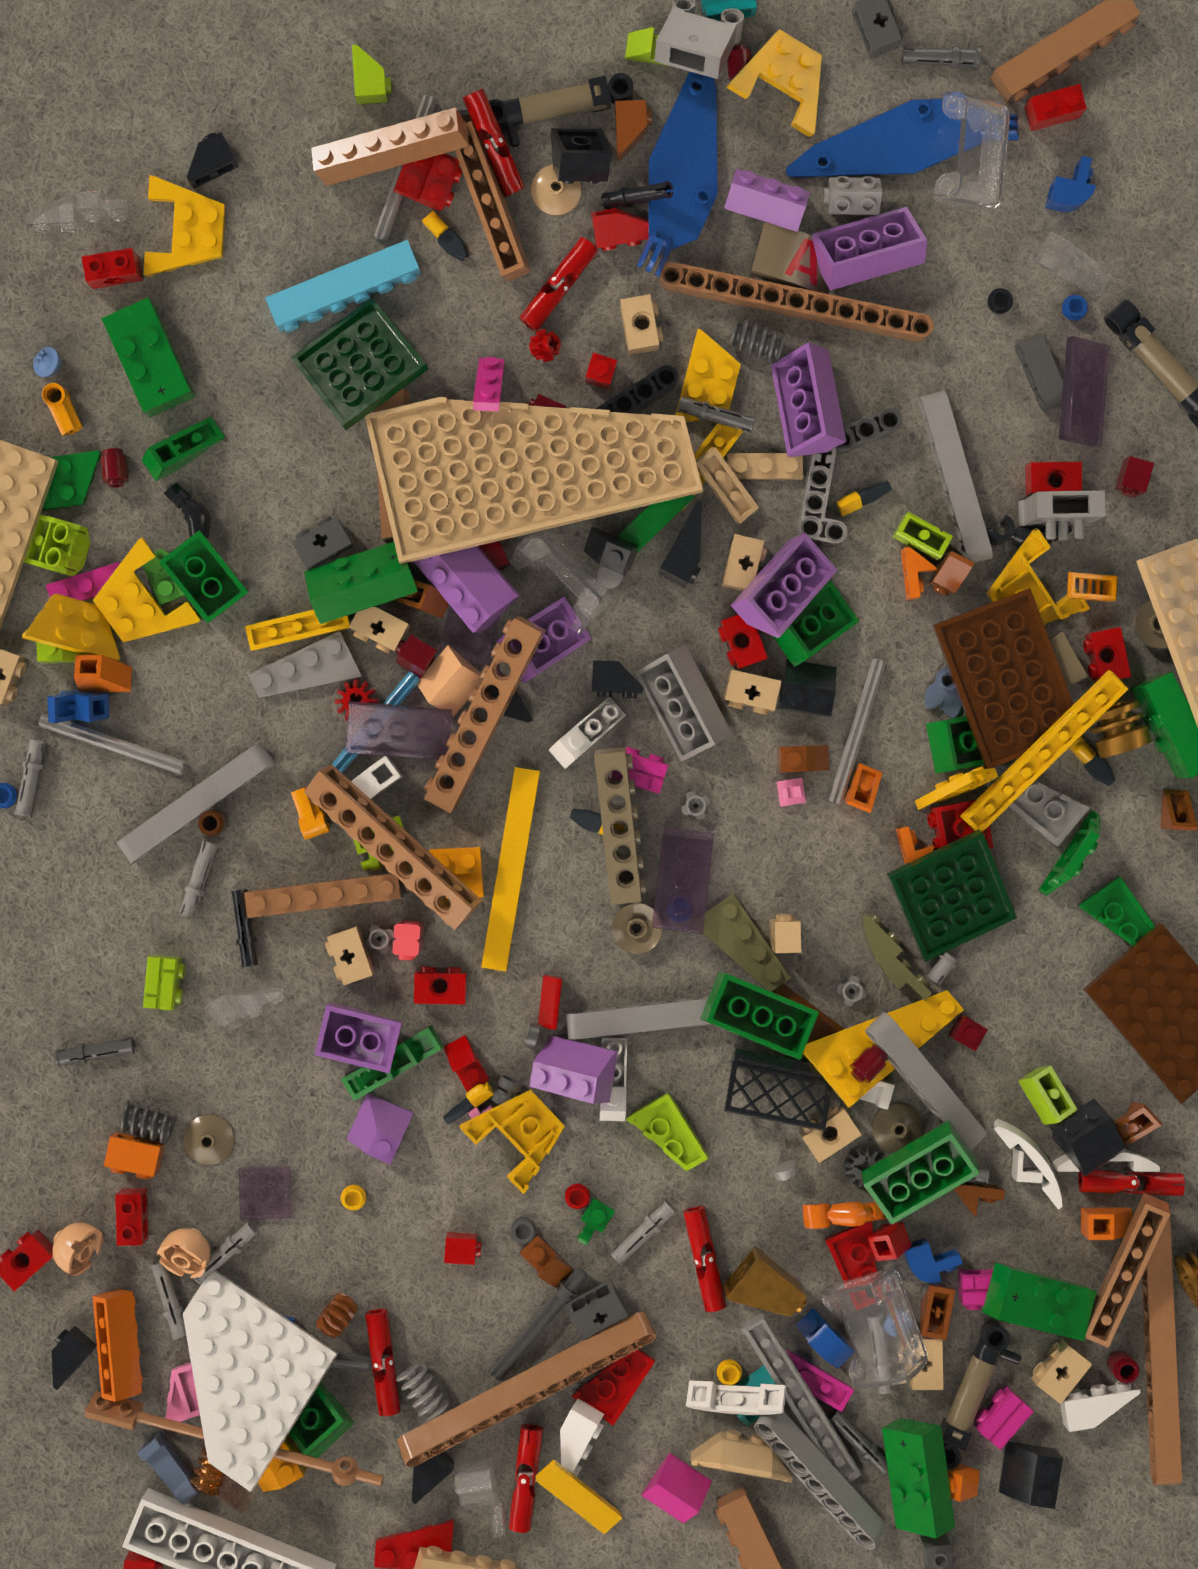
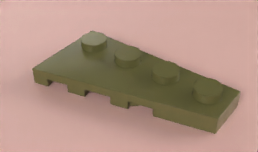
M734 894L691 922L766 990L771 992L791 979Z

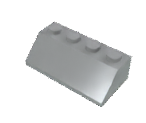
M686 645L667 653L634 672L681 762L733 735Z

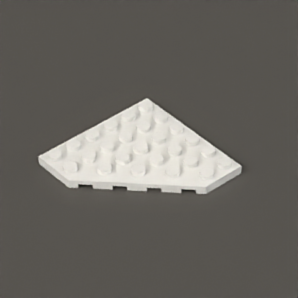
M214 1271L202 1282L183 1312L184 1325L208 1462L251 1492L256 1487L338 1353L218 1271Z

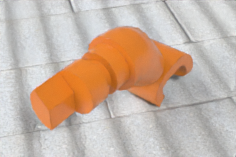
M856 1201L832 1204L831 1208L830 1204L826 1203L805 1204L802 1208L804 1226L811 1229L830 1227L831 1222L833 1225L854 1227L864 1225L865 1222L887 1219L876 1202L861 1203Z

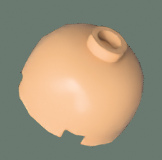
M75 1222L59 1230L53 1239V1258L57 1266L72 1276H78L85 1272L92 1264L89 1260L94 1249L97 1255L103 1244V1233L96 1227L83 1222Z
M181 1228L172 1231L167 1235L157 1251V1255L160 1254L161 1256L159 1260L161 1265L168 1271L178 1276H183L184 1273L192 1274L190 1278L202 1276L211 1257L208 1241L199 1230L193 1228Z

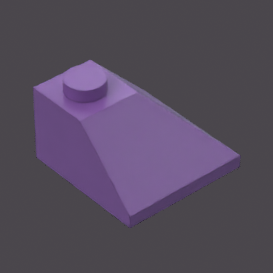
M367 1093L347 1140L366 1154L391 1164L414 1113L371 1093Z

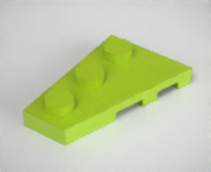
M670 1092L660 1096L625 1118L630 1124H634L640 1129L644 1136L661 1147L663 1152L685 1171L692 1169L709 1158Z

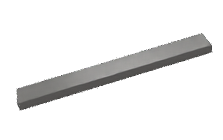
M761 1312L741 1324L742 1331L776 1385L787 1386L785 1399L812 1443L848 1483L862 1476L856 1462L764 1314Z

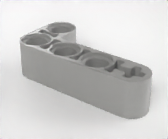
M836 448L825 452L829 455L824 459L823 466H818L821 461L820 453L810 455L797 526V534L800 535L804 533L803 525L805 523H812L816 528V532L814 535H808L814 543L828 546L839 545L848 534L847 527L843 522L825 518L836 457ZM815 473L822 474L825 478V483L822 485L814 483L812 475ZM808 499H818L820 509H811L808 506ZM835 527L839 529L841 533L840 539H832L828 534L829 528Z

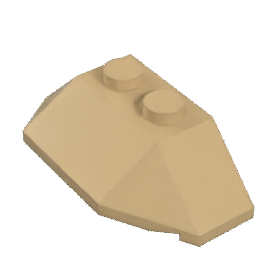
M727 1430V1433L720 1431L691 1451L690 1454L691 1465L789 1483H792L793 1480L791 1470L758 1434H752V1437L743 1436L737 1430Z

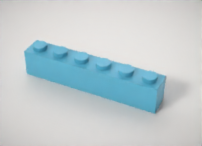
M405 240L265 297L280 332L284 330L285 332H292L300 327L299 324L309 321V323H313L322 319L325 313L330 311L338 313L345 310L347 304L352 302L357 304L363 303L370 299V295L377 292L380 294L390 292L394 289V285L401 282L403 284L412 283L417 280V276L421 275L409 242Z

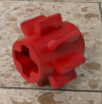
M546 329L536 331L535 336L530 337L529 350L536 360L543 359L545 363L554 360V356L559 354L561 343L553 331L547 333Z

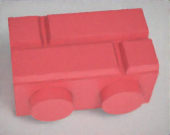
M401 920L394 925V938L396 939L393 941L392 953L399 955V960H414L416 955L423 950V938L421 937L424 935V923L421 921Z

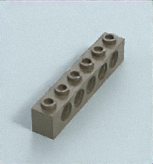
M626 747L595 750L594 758L611 905L642 902V894H646L647 891L645 878H640V869H644L643 854H638L637 844H641L640 829H635L634 820L638 819L637 804H632V795L636 794L635 780L629 777V769H633L632 754H627ZM613 770L621 772L623 778L619 781H613L608 774ZM617 795L622 796L625 799V804L616 806L612 803L611 799ZM617 821H624L627 823L628 828L624 831H619L615 828L614 824ZM624 845L629 847L631 852L628 855H621L618 853L617 848ZM628 870L632 872L634 877L630 880H624L621 878L620 873Z

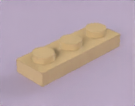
M711 447L696 460L698 471L736 523H742L759 508L715 447Z
M787 453L726 454V463L739 480L803 479V456L788 457Z

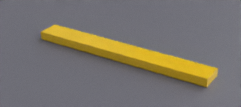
M1108 670L960 817L974 831L980 829L983 832L1128 690L1125 684L1112 671Z
M518 767L514 769L481 968L507 971L540 771Z

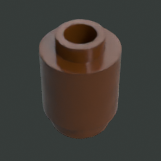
M210 810L200 816L198 826L203 834L216 836L226 831L228 819L223 812ZM214 818H216L218 823L216 828L211 824Z

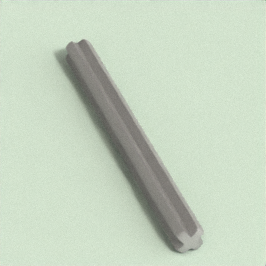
M429 95L423 96L416 118L433 114L436 106V99ZM402 165L397 168L374 233L375 238L383 242H387L403 199V195L393 191Z
M874 658L871 662L829 796L831 803L838 805L843 803L886 662Z
M45 713L40 717V727L178 774H182L185 770L186 762L69 721L60 723L48 722V714Z

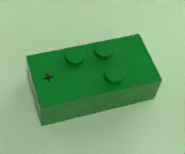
M145 298L101 318L142 411L149 418L196 397L159 313L149 298Z
M394 542L346 558H339L334 562L304 571L310 603L320 624L418 592L410 562L399 563Z
M1173 672L1157 674L1132 687L1131 690L1136 700H1139L1140 708L1144 714V717H1142L1143 723L1148 725L1149 731L1152 730L1156 738L1154 744L1160 753H1164L1175 777L1193 778L1197 776L1198 727Z
M718 972L700 1020L800 1060L819 1011L727 973Z
M949 1120L862 1171L864 1187L891 1225L980 1174L977 1160Z
M995 1262L982 1312L999 1321L1084 1341L1097 1291L1076 1282Z
M900 1418L882 1427L896 1529L936 1539L954 1529L955 1520L941 1425Z

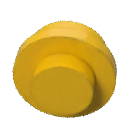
M356 1184L345 1187L341 1193L342 1205L352 1211L362 1208L366 1202L365 1190Z
M732 1359L723 1360L717 1367L719 1381L724 1385H735L742 1377L740 1364Z

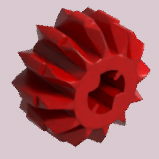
M357 679L353 682V688L348 682H345L344 687L347 691L337 690V693L343 696V699H335V704H343L337 712L342 714L347 711L344 718L347 721L351 719L353 714L355 723L360 722V714L366 721L370 718L366 711L369 710L372 713L377 711L375 708L370 707V704L379 703V699H370V696L374 695L376 690L370 689L366 692L369 683L364 682L360 688V683ZM354 695L357 697L362 696L359 708L355 705L351 706V703L354 701Z

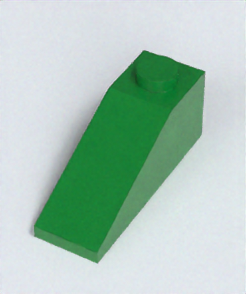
M210 416L148 447L141 461L154 480L158 481L193 461L225 439V436Z

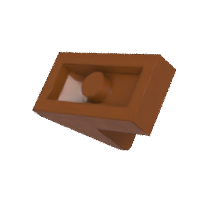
M1136 1102L1130 1103L1127 1113L1113 1121L1125 1147L1162 1126V1122L1145 1104Z
M963 1183L953 1189L974 1217L977 1214L979 1198L983 1202L996 1203V1200L1004 1201L1005 1190L1000 1185L988 1184L984 1186Z
M539 1234L519 1253L537 1270V1276L555 1288L573 1271V1268Z

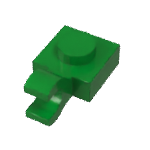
M593 1197L580 1217V1220L586 1224L577 1236L578 1241L587 1245L595 1229L602 1233L615 1210Z

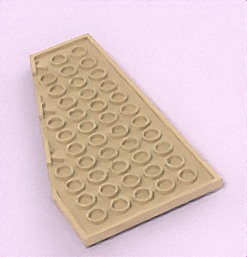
M437 397L370 413L365 416L400 564L703 492L684 416L653 413L651 415L610 412V410L576 407L567 409L529 406L524 403L500 402L499 412L473 410V401L447 399V397Z

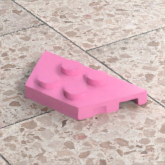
M191 1362L174 1367L171 1371L170 1391L168 1392V1405L165 1417L167 1419L180 1422L200 1415Z

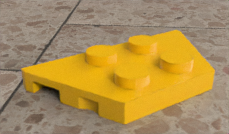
M697 329L679 403L681 397L684 396L700 402L709 401L711 405L729 410L741 364L701 329ZM676 411V415L684 416L686 423L699 421L697 417Z
M57 593L49 598L45 607L37 614L33 623L22 634V638L83 655H103L120 661L109 622L95 604Z
M979 767L966 774L959 773L949 777V780L936 784V790L915 800L917 809L921 810L935 802H943L983 786L998 778L996 769Z

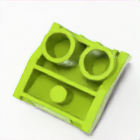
M40 514L24 563L73 577L85 564L91 544L88 528Z

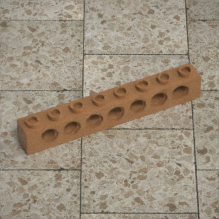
M521 616L508 620L503 629V633L506 635L502 643L498 642L495 645L491 654L494 659L490 666L486 665L480 675V679L483 681L479 689L475 687L468 701L472 703L468 711L464 710L457 722L460 727L457 733L453 732L448 739L446 746L449 749L446 755L442 754L435 766L438 771L434 778L430 777L424 788L427 791L424 797L425 800L449 813L457 809L546 632L545 629ZM513 639L521 642V652H515L512 649L511 642ZM501 662H505L510 666L511 672L509 675H504L500 671ZM490 685L498 688V698L492 697L489 694L488 688ZM478 708H484L487 711V720H482L478 717ZM467 730H471L476 734V742H470L467 739ZM456 753L463 754L465 764H459L455 760ZM445 775L453 778L454 786H448L444 782Z
M332 764L319 770L304 791L313 804L325 811L332 821L338 823L347 831L352 839L357 840L371 856L375 857L385 866L388 872L401 880L408 890L414 892L423 900L428 908L434 910L444 923L451 926L454 930L465 923L483 901Z

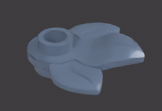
M944 668L937 673L935 682L927 687L924 701L927 709L939 705L947 716L955 718L962 704L953 680L950 685L944 683L943 679L945 676L951 677L949 669Z

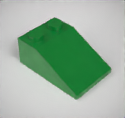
M200 530L158 561L207 624L249 592L240 578Z
M830 580L780 637L773 636V638L791 664L796 667L860 621Z
M966 716L926 724L935 774L984 765Z
M320 1382L290 1430L289 1435L304 1455L318 1458L350 1429L355 1422L341 1403Z

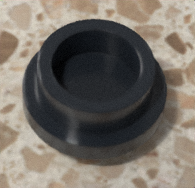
M1003 288L993 290L987 299L988 308L995 314L1008 312L1013 305L1011 293Z

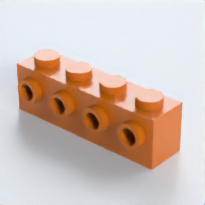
M115 1289L94 1295L92 1297L101 1396L103 1399L117 1402L141 1394L143 1377L140 1372V1349L137 1341L138 1324L135 1319L136 1300L133 1296V1291Z

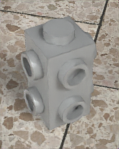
M846 176L829 178L828 188L823 189V204H827L828 214L879 215L882 198L880 178L871 176L863 178H849Z

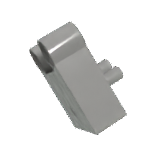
M673 0L672 11L656 39L654 61L718 79L734 45L741 41L744 21L743 13L733 8L726 9L721 14L720 22L695 15V0Z
M1105 490L1036 492L1025 500L1018 501L1019 526L1027 528V525H1029V528L1046 525L1047 540L1056 539V524H1058L1059 540L1069 539L1068 524L1074 527V538L1083 539L1085 537V526H1091L1092 523L1105 517Z

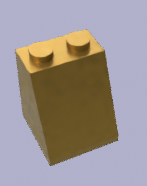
M756 1246L753 1247L723 1284L726 1298L730 1301L789 1317L795 1312L799 1313L807 1303L805 1300L807 1295L802 1284Z

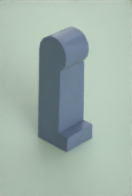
M161 1431L142 1445L137 1454L143 1461L147 1460L182 1505H186L201 1493L200 1484Z

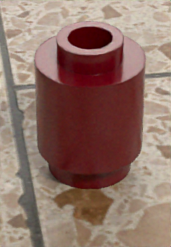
M744 45L734 46L727 59L730 81L752 59L751 50L746 49Z
M119 448L103 450V456L100 457L103 483L108 484L111 488L123 487L124 483L129 481L126 455Z
M872 1045L870 1048L867 1047L850 1065L852 1069L850 1073L858 1082L863 1083L865 1081L870 1083L886 1066L885 1062L888 1060V1057L876 1045Z
M1115 1351L1109 1356L1107 1360L1108 1369L1118 1381L1131 1383L1138 1377V1364L1125 1351Z

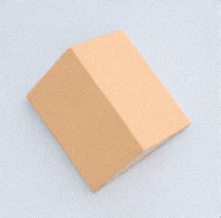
M448 645L427 669L422 679L420 678L417 686L429 704L454 717L469 700L475 687L479 688L483 680L480 679L481 673Z

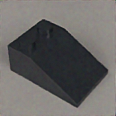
M699 500L696 501L659 570L660 575L684 588L687 583L693 585L701 570L697 566L700 561L702 502Z

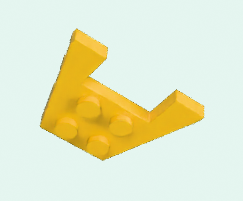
M779 29L728 83L726 88L747 99L759 77L800 102L791 127L811 137L814 135L816 128L822 55Z
M149 175L148 199L150 201L175 202L171 253L145 252L143 275L151 277L165 271L170 272L184 266H193L223 258L226 206L208 197Z
M1037 528L1031 531L986 593L991 602L1031 588L1044 625L1048 622L1064 619L1074 613L1085 612L1090 609L1085 600L1067 598V595L1054 603L1031 568L1030 563L1051 548Z
M144 537L138 539L93 599V602L122 642L201 621L199 614L189 600L170 613L165 614L137 575L136 569L157 556Z
M529 1090L462 1123L459 1127L475 1145L495 1127L504 1134L525 1157L507 1175L508 1179L524 1194L529 1188L528 1183L531 1178L538 1173L539 1165L546 1153L549 1154L565 1126L532 1090Z

